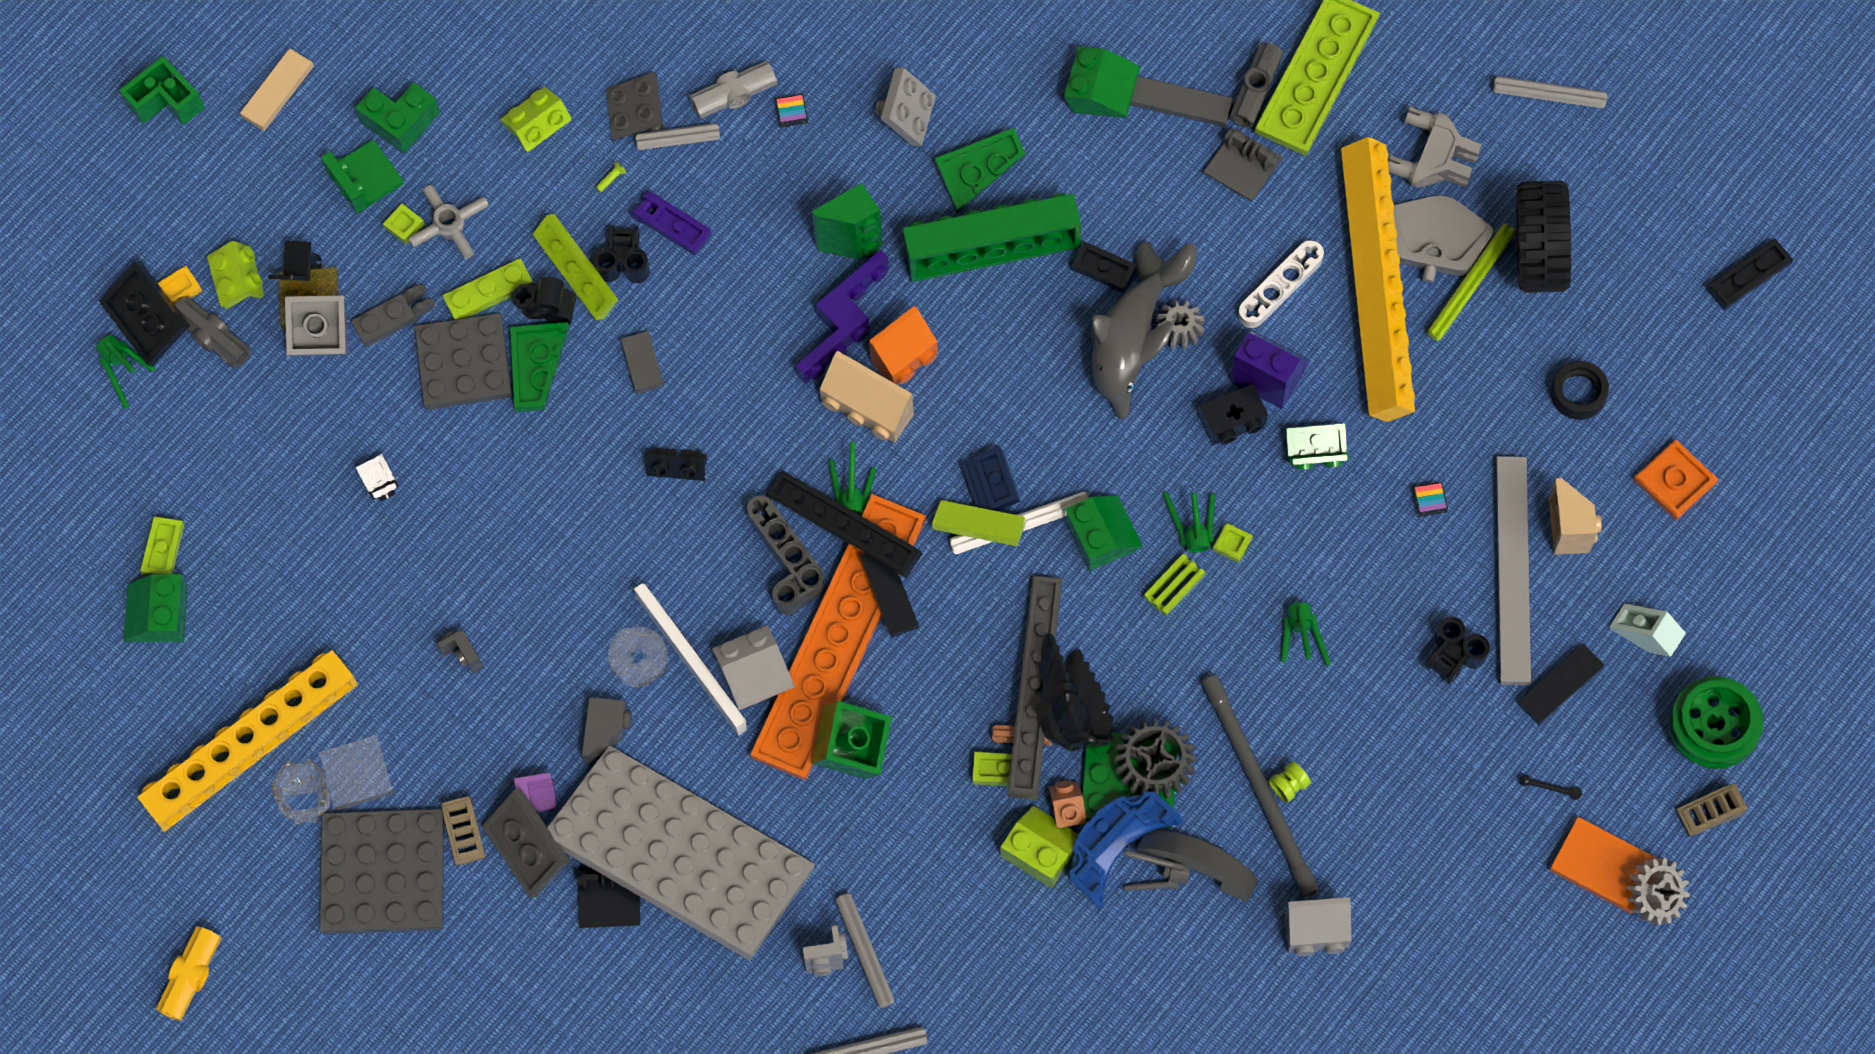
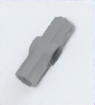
M764 61L740 73L738 71H730L718 78L716 84L689 95L690 101L697 116L702 119L726 107L736 109L745 105L751 99V96L777 85V79L771 65Z

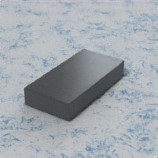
M649 331L621 338L636 394L664 387Z

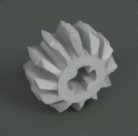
M1175 299L1172 308L1164 305L1162 307L1163 314H1157L1156 322L1158 323L1156 328L1167 321H1171L1173 324L1168 340L1171 341L1170 347L1172 350L1175 349L1177 344H1181L1184 350L1187 349L1188 342L1196 345L1198 343L1197 336L1204 334L1202 325L1205 319L1203 316L1198 315V306L1189 309L1190 303L1188 300L1184 302L1183 306H1179Z

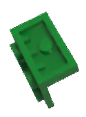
M374 140L369 141L344 158L340 157L336 160L331 151L321 157L327 174L356 214L404 184L399 173Z

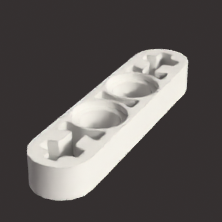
M1311 240L1302 243L1242 302L1238 315L1241 324L1247 328H1256L1261 325L1320 267L1324 255L1323 247L1318 242ZM1306 252H1316L1315 259L1310 257L1303 267L1301 263L1305 259ZM1289 268L1295 269L1299 273V277L1294 281H1289L1284 278L1283 272ZM1267 288H1275L1280 296L1275 300H1268L1264 297L1263 292ZM1259 300L1261 306L1257 310V317L1253 315L1249 318L1246 317L1247 309L1253 311L1258 306Z

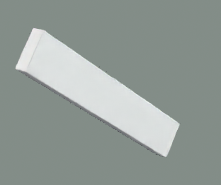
M642 583L634 588L636 599L735 733L739 736L747 731L744 717L647 586Z

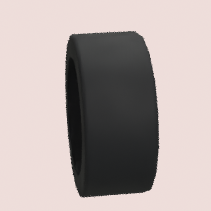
M1586 361L1570 362L1560 368L1552 384L1551 398L1557 410L1570 419L1584 420L1592 418L1601 411L1607 400L1609 383L1606 375L1598 366ZM1573 376L1588 378L1597 388L1595 400L1586 405L1572 403L1564 396L1562 391L1565 381Z

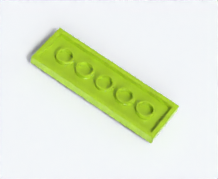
M1323 0L1259 120L1255 133L1307 156L1380 17V13L1352 0Z

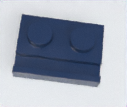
M1000 446L976 455L969 461L960 462L976 507L999 511L1021 502L1006 457Z

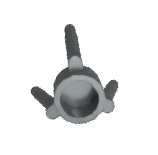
M1129 850L1124 851V855L1127 857L1164 866L1163 878H1168V881L1124 885L1123 889L1125 891L1160 888L1178 890L1179 883L1187 884L1190 867L1183 865V863H1178L1169 858L1165 860Z

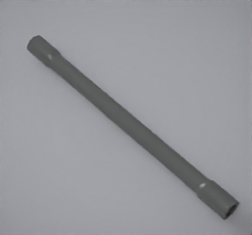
M1218 675L1208 677L1202 681V685L1222 721L1292 869V875L1304 898L1314 895L1320 891L1309 866L1305 863L1229 703L1227 693Z

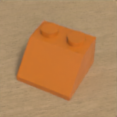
M915 306L869 340L871 364L884 378L896 385L900 382L904 384L909 381L916 369L922 365H929L934 361L938 353V342Z

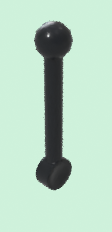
M1522 775L1519 778L1522 786L1532 785L1567 794L1573 800H1578L1582 795V791L1578 787L1568 789L1533 780L1528 775Z

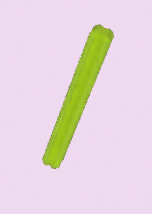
M1504 223L1428 329L1427 334L1433 340H1441L1515 235V229L1509 224Z

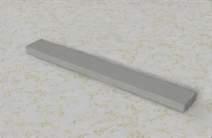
M1497 456L1496 498L1500 685H1530L1527 457Z

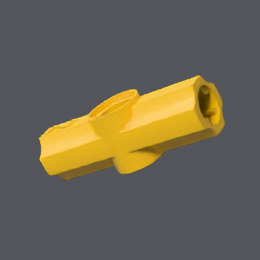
M196 926L183 955H179L175 959L170 969L169 983L156 1007L159 1013L171 1019L182 1021L195 992H199L206 982L209 974L208 965L222 939L219 935L203 927Z

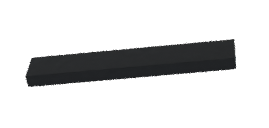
M781 471L766 493L769 499L905 578L908 577L923 555L918 548L784 471Z

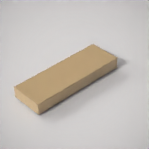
M289 48L240 112L241 118L265 131L314 67L313 62Z

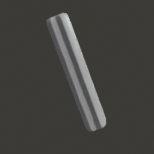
M711 123L637 133L635 137L638 150L718 140L720 139L719 125Z

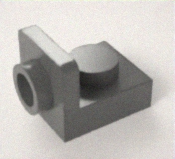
M462 629L458 632L451 631L445 634L441 641L436 644L443 657L454 652L462 667L469 665L473 673L483 668L479 657Z

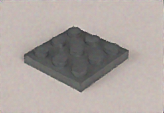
M501 313L415 326L425 410L512 398Z

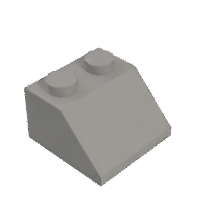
M344 295L285 297L287 356L348 355Z
M768 626L712 648L721 675L739 710L795 687Z
M1350 897L1288 902L1284 916L1288 953L1296 952V956H1310L1314 954V951L1326 950L1328 954H1339L1345 952V949L1350 947L1352 941Z

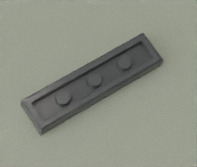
M1138 76L1130 106L1226 127L1233 98Z

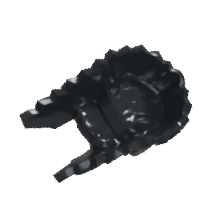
M1047 634L1043 639L1041 664L1039 666L1043 678L1042 698L1035 708L1036 715L1041 718L1045 737L1050 742L1069 751L1079 750L1081 747L1097 748L1108 745V741L1113 740L1114 737L1111 734L1114 732V728L1111 725L1114 717L1109 714L1110 705L1105 702L1106 694L1101 691V684L1095 681L1096 674L1090 671L1089 662H1084V655L1079 649L1071 653L1067 663L1064 664L1063 655L1060 654L1059 645H1056L1055 637L1053 634Z

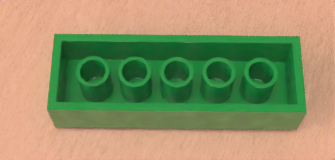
M1058 193L1048 199H1028L1019 205H999L989 211L981 212L974 210L966 213L964 216L954 218L944 216L934 222L925 224L923 222H915L910 224L908 227L903 228V241L911 282L1081 248V221L1074 193L1068 195Z

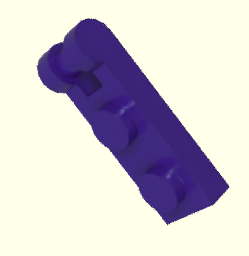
M648 190L641 197L642 202L639 206H634L629 213L637 222L644 223L694 256L712 234L711 229ZM651 208H656L657 210L653 215L648 213Z

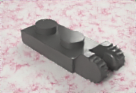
M423 284L414 286L404 294L401 293L351 320L365 347H369L417 321V318L435 307L432 299L423 300L415 304L412 309L408 305L426 293L427 290Z

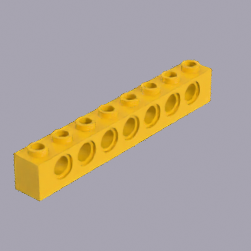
M333 650L327 654L322 653L312 661L310 667L303 672L298 671L293 674L285 686L279 690L275 689L269 692L261 704L244 711L236 723L230 727L226 726L220 729L211 742L195 748L190 754L191 757L183 763L174 764L167 770L166 776L158 782L149 783L142 789V794L137 798L164 832L358 685L354 676ZM317 679H326L323 687H312ZM292 698H302L299 705L295 707L288 706ZM268 716H278L277 721L274 724H264V721ZM247 733L254 734L250 742L240 743L243 735ZM229 752V756L225 761L216 762V757L219 753ZM198 770L205 771L204 776L200 780H191L194 772ZM180 789V793L176 798L167 799V794L170 790Z

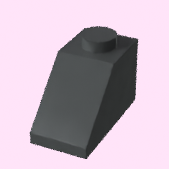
M589 697L582 750L585 764H592L602 756L609 745L614 747L624 739L625 729H630L632 723V711H628L626 701Z

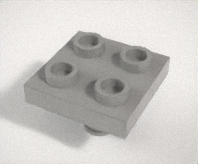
M895 68L886 101L879 100L877 102L876 113L883 122L912 146H922L936 95L905 68Z

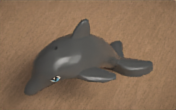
M1142 242L1136 252L1137 271L1142 281L1121 295L1110 307L1106 315L1097 314L1092 317L1090 340L1093 350L1091 363L1093 379L1098 392L1112 403L1115 413L1120 419H1126L1130 413L1134 383L1143 364L1156 357L1169 340L1173 324L1171 321H1167L1150 331L1152 314L1163 289L1180 284L1193 271L1197 248L1194 243L1185 244L1179 252L1167 261H1164L1156 254L1151 243Z

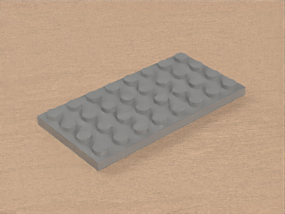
M610 745L548 826L554 840L565 853L751 961L811 875L815 866L814 863Z

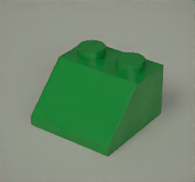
M1078 46L1064 97L1073 113L1127 118L1141 68L1139 65L1106 49Z
M1118 495L1090 497L1065 508L1064 521L1089 571L1143 548Z
M151 574L128 584L124 642H184L188 585L181 574Z

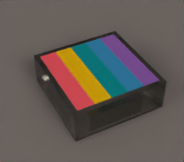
M803 94L775 98L780 128L808 123Z
M1442 482L1413 486L1412 491L1418 517L1447 513L1448 506Z

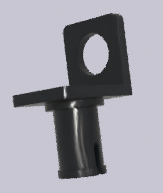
M285 241L283 275L268 274V279L310 281V271L317 272L322 267V264H315V261L322 262V259L318 254L311 253V242Z

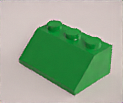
M862 183L812 211L815 245L820 252L860 259L865 255L868 257L875 254L883 245L880 209Z

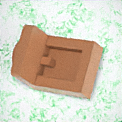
M1064 780L1057 782L1054 786H1048L1049 797L1058 828L1086 823L1083 795L1078 781Z

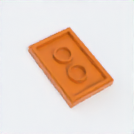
M1578 817L1549 871L1632 914L1635 903L1627 901V898L1632 896V891L1627 890L1626 886L1633 885L1634 881L1629 875L1638 874L1637 864H1645V859H1655L1656 857Z

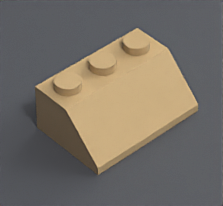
M837 351L820 387L822 404L833 412L840 411L844 413L853 424L857 426H862L863 424L870 428L872 433L879 439L884 441L889 439L895 443L914 415L912 393L841 352Z

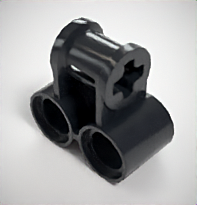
M614 225L609 226L608 247L597 250L593 257L594 267L605 282L617 280L621 272L625 273L627 280L636 284L646 281L649 277L648 257L643 250L639 249V226H634L633 229H617ZM605 262H613V263H614V264H613L611 267H609V268H602V267H601V265H602L603 263H605ZM634 263L643 264L638 269L630 268V266Z
M542 277L539 280V284H522L513 291L511 296L513 304L518 309H521L528 319H546L549 323L568 322L569 325L572 323L576 294L565 290V283L562 280L553 277Z
M1451 616L1444 618L1440 622L1436 633V643L1439 647L1425 666L1428 670L1433 669L1446 678V683L1449 685L1457 678L1464 666L1473 669L1481 667L1485 663L1490 651L1489 641L1484 636L1472 634L1466 638L1464 636V623L1459 618ZM1447 629L1454 630L1458 637L1454 639L1448 638L1444 635L1443 631ZM1477 647L1482 651V655L1473 656L1468 652V648Z

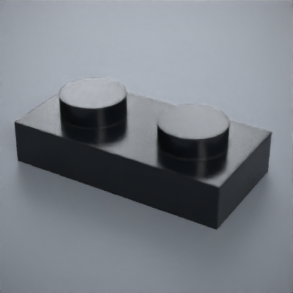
M1084 241L1072 264V270L1124 293L1136 271L1137 265Z

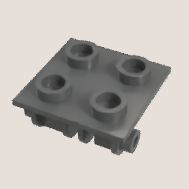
M656 72L606 89L613 141L646 129L658 131L664 127Z
M1235 128L1234 130L1230 129L1225 135L1224 139L1226 141L1204 170V173L1252 202L1283 157Z

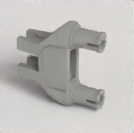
M1411 106L1405 124L1429 131V138L1419 162L1413 163L1391 154L1390 161H1388L1389 173L1408 179L1411 186L1417 188L1433 185L1441 181H1448L1467 187L1472 168L1452 159L1456 157L1476 164L1482 144L1460 136L1453 122L1446 114L1439 112L1434 115Z

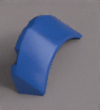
M1144 792L1143 796L1135 795L1128 798L1123 796L1106 804L1084 825L1075 841L1072 850L1074 855L1072 869L1070 870V881L1100 910L1103 906V894L1105 893L1104 888L1108 875L1123 851L1138 838L1151 831L1167 826L1180 825L1183 822L1182 818L1156 792Z

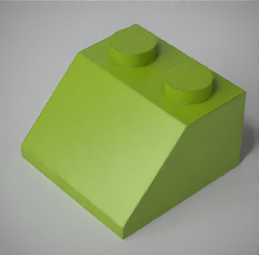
M1032 806L1015 824L1001 845L1000 855L1008 862L1052 888L1074 855L1072 850L1079 834L1069 827L1058 828L1054 818Z

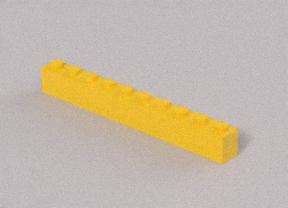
M1366 137L1341 148L1369 416L1389 422L1415 412V394L1412 388V366L1409 360V339L1406 333V312L1402 296L1403 284L1400 278V257L1397 250V230L1394 222V204L1390 186L1389 154L1386 144Z

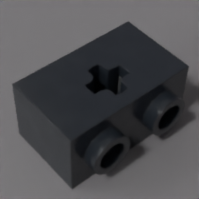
M1251 384L1199 405L1198 416L1212 446L1219 443L1221 445L1229 444L1236 440L1237 436L1246 432L1253 434L1260 431L1266 425L1268 413L1254 384Z

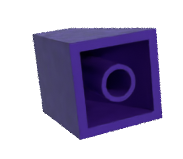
M1248 332L1234 355L1231 383L1241 388L1254 384L1261 399L1282 409L1309 365L1310 360L1260 333Z

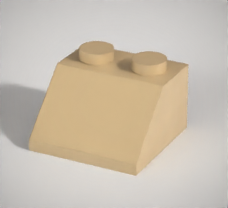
M1556 478L1548 498L1554 555L1590 553L1593 543H1597V533H1601V516L1595 514V505L1565 480Z

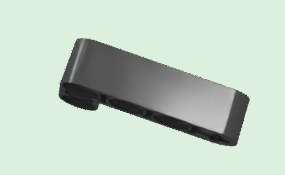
M755 496L747 504L748 519L755 532L788 575L774 586L772 596L776 610L781 614L790 615L823 593L825 589L824 575L819 565L773 502L766 496ZM760 510L762 513L766 512V517L768 521L766 524L764 517L760 513H756V511ZM776 531H780L785 534V536L779 540H774L770 537L771 534ZM792 554H798L802 557L796 563L787 561V558ZM808 577L818 579V582L813 586L803 583ZM784 593H790L794 596L789 602L779 600V597Z

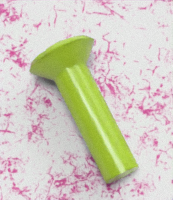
M614 162V169L595 188L602 193L620 174H627L625 168L621 167L620 163Z

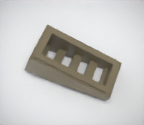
M1732 783L1677 808L1676 812L1688 836L1692 837L1745 815L1748 809L1737 785ZM1727 796H1728V798H1729V800H1730V802H1731V804H1732V806H1733V808H1734V809H1732V810L1730 809V807H1729V805H1728V803H1727V801H1726V799H1725V797H1727ZM1713 802H1718L1723 814H1718ZM1702 806H1706L1712 818L1711 820H1707L1701 808ZM1690 811H1695L1700 825H1695L1689 813Z
M467 796L441 803L456 866L486 859L471 797ZM465 810L468 811L467 813L451 817V814ZM466 821L471 823V825L456 829L453 826ZM470 833L474 835L472 838L460 841L456 839V837ZM476 844V850L464 853L459 852L460 848Z

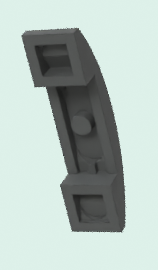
M1154 830L1143 836L1136 849L1138 853L1165 860L1169 858L1222 882L1220 891L1245 902H1248L1258 882V878L1237 859L1216 846L1188 835Z

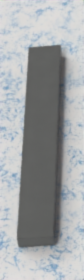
M1033 575L1007 797L1038 800L1045 740L1041 718L1036 715L1035 711L1037 704L1041 702L1043 691V678L1039 670L1043 639L1047 634H1053L1056 639L1063 578Z

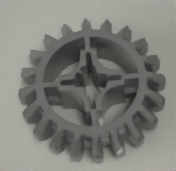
M1156 718L1152 719V726L1149 727L1142 720L1140 721L1141 730L1132 725L1129 727L1130 735H1121V741L1124 744L1116 745V751L1119 754L1114 756V763L1120 765L1116 768V774L1124 775L1121 783L1128 785L1132 782L1130 787L1131 793L1137 792L1138 789L1142 790V796L1144 792H1156L1158 795L1159 792H1163L1164 797L1168 799L1171 796V788L1174 792L1180 793L1182 789L1180 783L1183 785L1190 783V778L1187 775H1193L1195 772V768L1191 764L1196 763L1197 757L1190 754L1194 751L1195 746L1190 743L1186 744L1189 740L1187 733L1178 736L1181 729L1179 725L1170 730V722L1168 720L1164 721L1163 727L1158 726ZM1156 739L1155 743L1149 747H1136L1143 741ZM1166 742L1176 749L1180 761L1175 760L1174 756L1165 751ZM1160 748L1158 764H1154L1153 770H1151V758L1153 755H1156L1157 750ZM1130 758L1136 759L1137 763L1146 768L1145 777L1141 776L1134 769ZM1171 771H1175L1165 779L1154 780L1160 772L1171 773Z

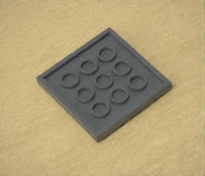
M442 809L322 814L321 934L444 930L445 820Z

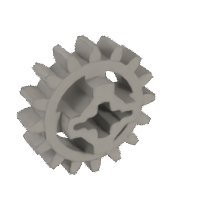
M1667 858L1645 859V864L1636 865L1638 874L1629 875L1634 882L1633 885L1626 886L1627 890L1632 891V896L1627 898V901L1635 903L1632 912L1641 913L1639 920L1649 921L1650 924L1661 925V923L1670 924L1671 918L1681 917L1678 911L1679 908L1686 909L1687 905L1683 902V897H1690V893L1684 891V887L1689 884V881L1681 879L1685 871L1683 869H1676L1677 863L1675 861H1667Z

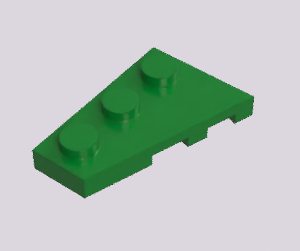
M1011 128L935 158L934 162L956 213L1025 156V151L1015 128Z

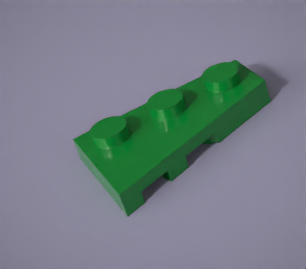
M568 322L510 327L515 412L545 410L569 330Z

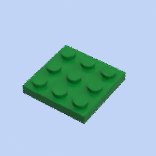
M1111 733L1114 737L1113 740L1108 741V745L1086 748L1083 801L1087 822L1096 815L1098 810L1115 799L1123 796L1128 798L1141 795V789L1131 793L1130 787L1132 782L1128 785H1123L1121 780L1124 775L1116 774V768L1120 766L1114 763V756L1119 754L1116 751V745L1124 744L1121 741V735L1126 733ZM1156 739L1143 741L1136 747H1149L1155 743ZM1166 742L1165 751L1174 756L1176 760V749ZM1160 748L1157 750L1156 755H1153L1151 758V770H1153L1154 764H1158ZM1130 758L1134 769L1141 776L1145 777L1146 768L1137 763L1136 759ZM1171 771V773L1160 772L1154 780L1165 779L1175 771ZM1170 789L1171 796L1168 799L1164 797L1163 792H1159V796L1173 808L1174 790Z

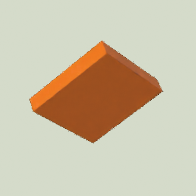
M1675 439L1640 471L1633 481L1674 520H1677L1716 485L1719 479Z

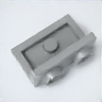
M838 925L831 926L834 943L803 947L807 974L813 973L814 976L820 977L830 975L832 973L831 970L844 969L843 959H849L845 933H839Z

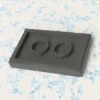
M521 788L513 790L482 825V828L530 899L537 897L570 862Z

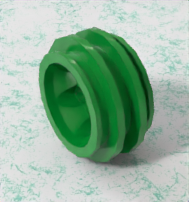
M1707 676L1691 682L1678 695L1669 716L1670 735L1677 750L1690 762L1707 769H1726L1741 763L1755 749L1763 731V711L1755 695L1742 683L1727 677ZM1708 700L1718 701V705L1712 707L1708 704ZM1729 708H1732L1738 716H1731L1728 712ZM1690 710H1698L1700 713V717L1696 719L1692 718L1690 716ZM1707 723H1709L1711 726L1717 725L1720 731H1718L1717 728L1710 729ZM1738 729L1741 731L1742 736L1737 739L1732 737L1731 730Z

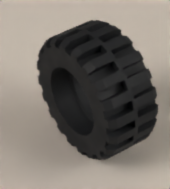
M1562 180L1528 181L1517 185V268L1519 289L1525 293L1564 292L1570 288V199L1568 184Z

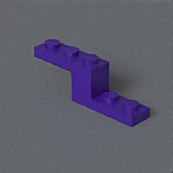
M881 250L816 304L817 316L834 333L796 365L797 376L804 384L811 378L815 380L820 377L837 351L845 355L847 348L854 342L859 343L867 336L870 329L869 318L852 300H859L866 293L867 287L873 282H880L887 275L889 261L888 257Z

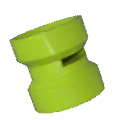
M1294 761L1289 762L1281 774H1275L1268 780L1273 791L1285 803H1289L1294 799L1297 791L1305 790L1311 785L1308 775Z

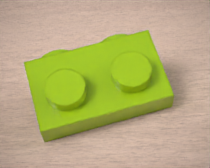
M544 86L532 93L520 105L512 108L500 121L504 128L518 138L523 149L529 152L570 122L571 116L562 100Z
M231 241L207 256L221 307L229 309L249 296L258 299L264 297L262 279L258 274L255 254L250 246Z

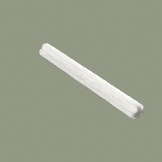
M1081 492L1018 514V516L1026 518V525L1023 531L1064 517L1066 507L1089 498L1086 492ZM963 535L950 538V546L954 554H959L992 542Z

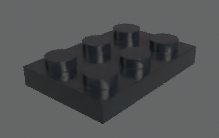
M134 262L99 301L146 365L154 366L190 327L141 262Z

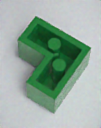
M164 56L160 57L119 90L125 106L142 124L151 119L164 107L182 125H185L205 109L199 93Z
M413 83L396 103L373 87L355 107L361 124L403 154L440 114L436 98L416 83Z

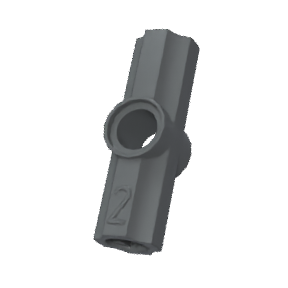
M1269 42L1260 43L1252 65L1245 74L1244 84L1230 114V120L1234 121L1238 126L1244 128L1253 127L1263 101L1268 96L1269 87L1283 56V51L1277 45ZM1257 82L1263 86L1256 88L1251 86V84Z
M188 296L179 299L174 306L190 325L187 330L191 333L194 340L206 351H213L233 369L241 367L248 360V356L251 353L250 348L234 336L220 318L213 313L209 315Z

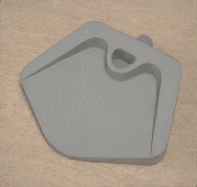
M1431 196L1394 205L1393 213L1397 230L1396 241L1400 264L1424 269L1422 278L1424 282L1433 283L1436 272L1455 276L1467 275L1491 241L1493 228L1453 198Z

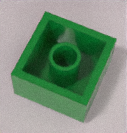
M841 701L824 705L811 764L863 779L880 775L892 717Z

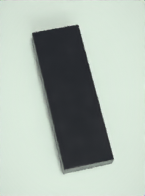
M1773 239L1708 284L1706 290L1725 311L1791 265L1793 258L1776 239Z
M866 554L860 555L862 566L890 638L918 629L917 619L899 574Z
M1582 644L1518 702V705L1540 725L1604 668V664Z

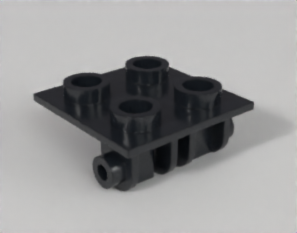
M579 868V874H577V885L579 886V928L641 926L640 896L592 868Z

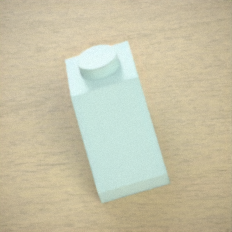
M1625 603L1610 625L1612 631L1647 652L1669 657L1672 656L1686 634L1667 611Z

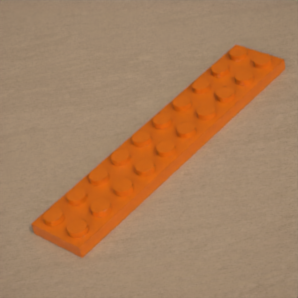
M873 494L862 514V517L912 546L915 545L926 521V515ZM850 545L845 550L789 670L795 687L778 694L750 754L751 759L804 781L807 780L814 765L811 763L823 706L835 701L843 702L882 617L860 560V555L864 553Z

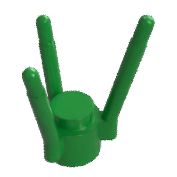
M108 335L96 346L97 352L101 355L98 361L105 368L119 400L126 409L129 407V404L110 364L118 365L122 363L130 373H134L135 368L126 359V354H128L149 371L155 372L156 369L152 365H146L140 355L130 349L124 341L120 342L114 335Z
M851 441L849 447L848 488L843 489V494H841L833 459L829 460L835 501L862 515L863 509H865L868 503L876 468L872 467L870 469L863 495H861V490L855 488L856 453L855 442Z
M1164 492L1163 497L1179 533L1181 546H1187V551L1191 553L1209 550L1211 548L1210 544L1214 543L1212 532L1215 494L1211 493L1209 496L1207 526L1205 529V525L1200 524L1197 494L1195 492L1191 493L1194 525L1188 526V532L1185 533L1169 493Z
M1294 603L1288 606V616L1283 618L1284 634L1281 661L1283 663L1287 661L1291 628H1293L1294 632L1301 633L1305 658L1308 660L1311 658L1308 631L1312 628L1326 666H1329L1331 662L1317 625L1316 615L1312 614L1311 605L1309 603Z

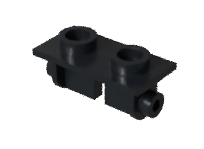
M654 447V450L649 449L648 453H646L647 476L705 481L707 454H702V451L681 450V455L675 456L676 450Z

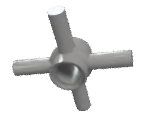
M433 185L426 186L423 192L435 210L433 224L408 237L412 247L414 248L439 234L444 239H453L464 259L471 258L474 255V251L462 234L464 220L489 207L487 200L483 196L458 210L453 205L444 204ZM447 219L455 220L450 225L442 224Z

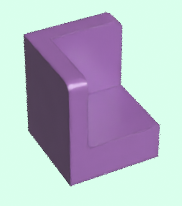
M550 773L514 778L515 790L521 788L537 813L557 809L554 783Z

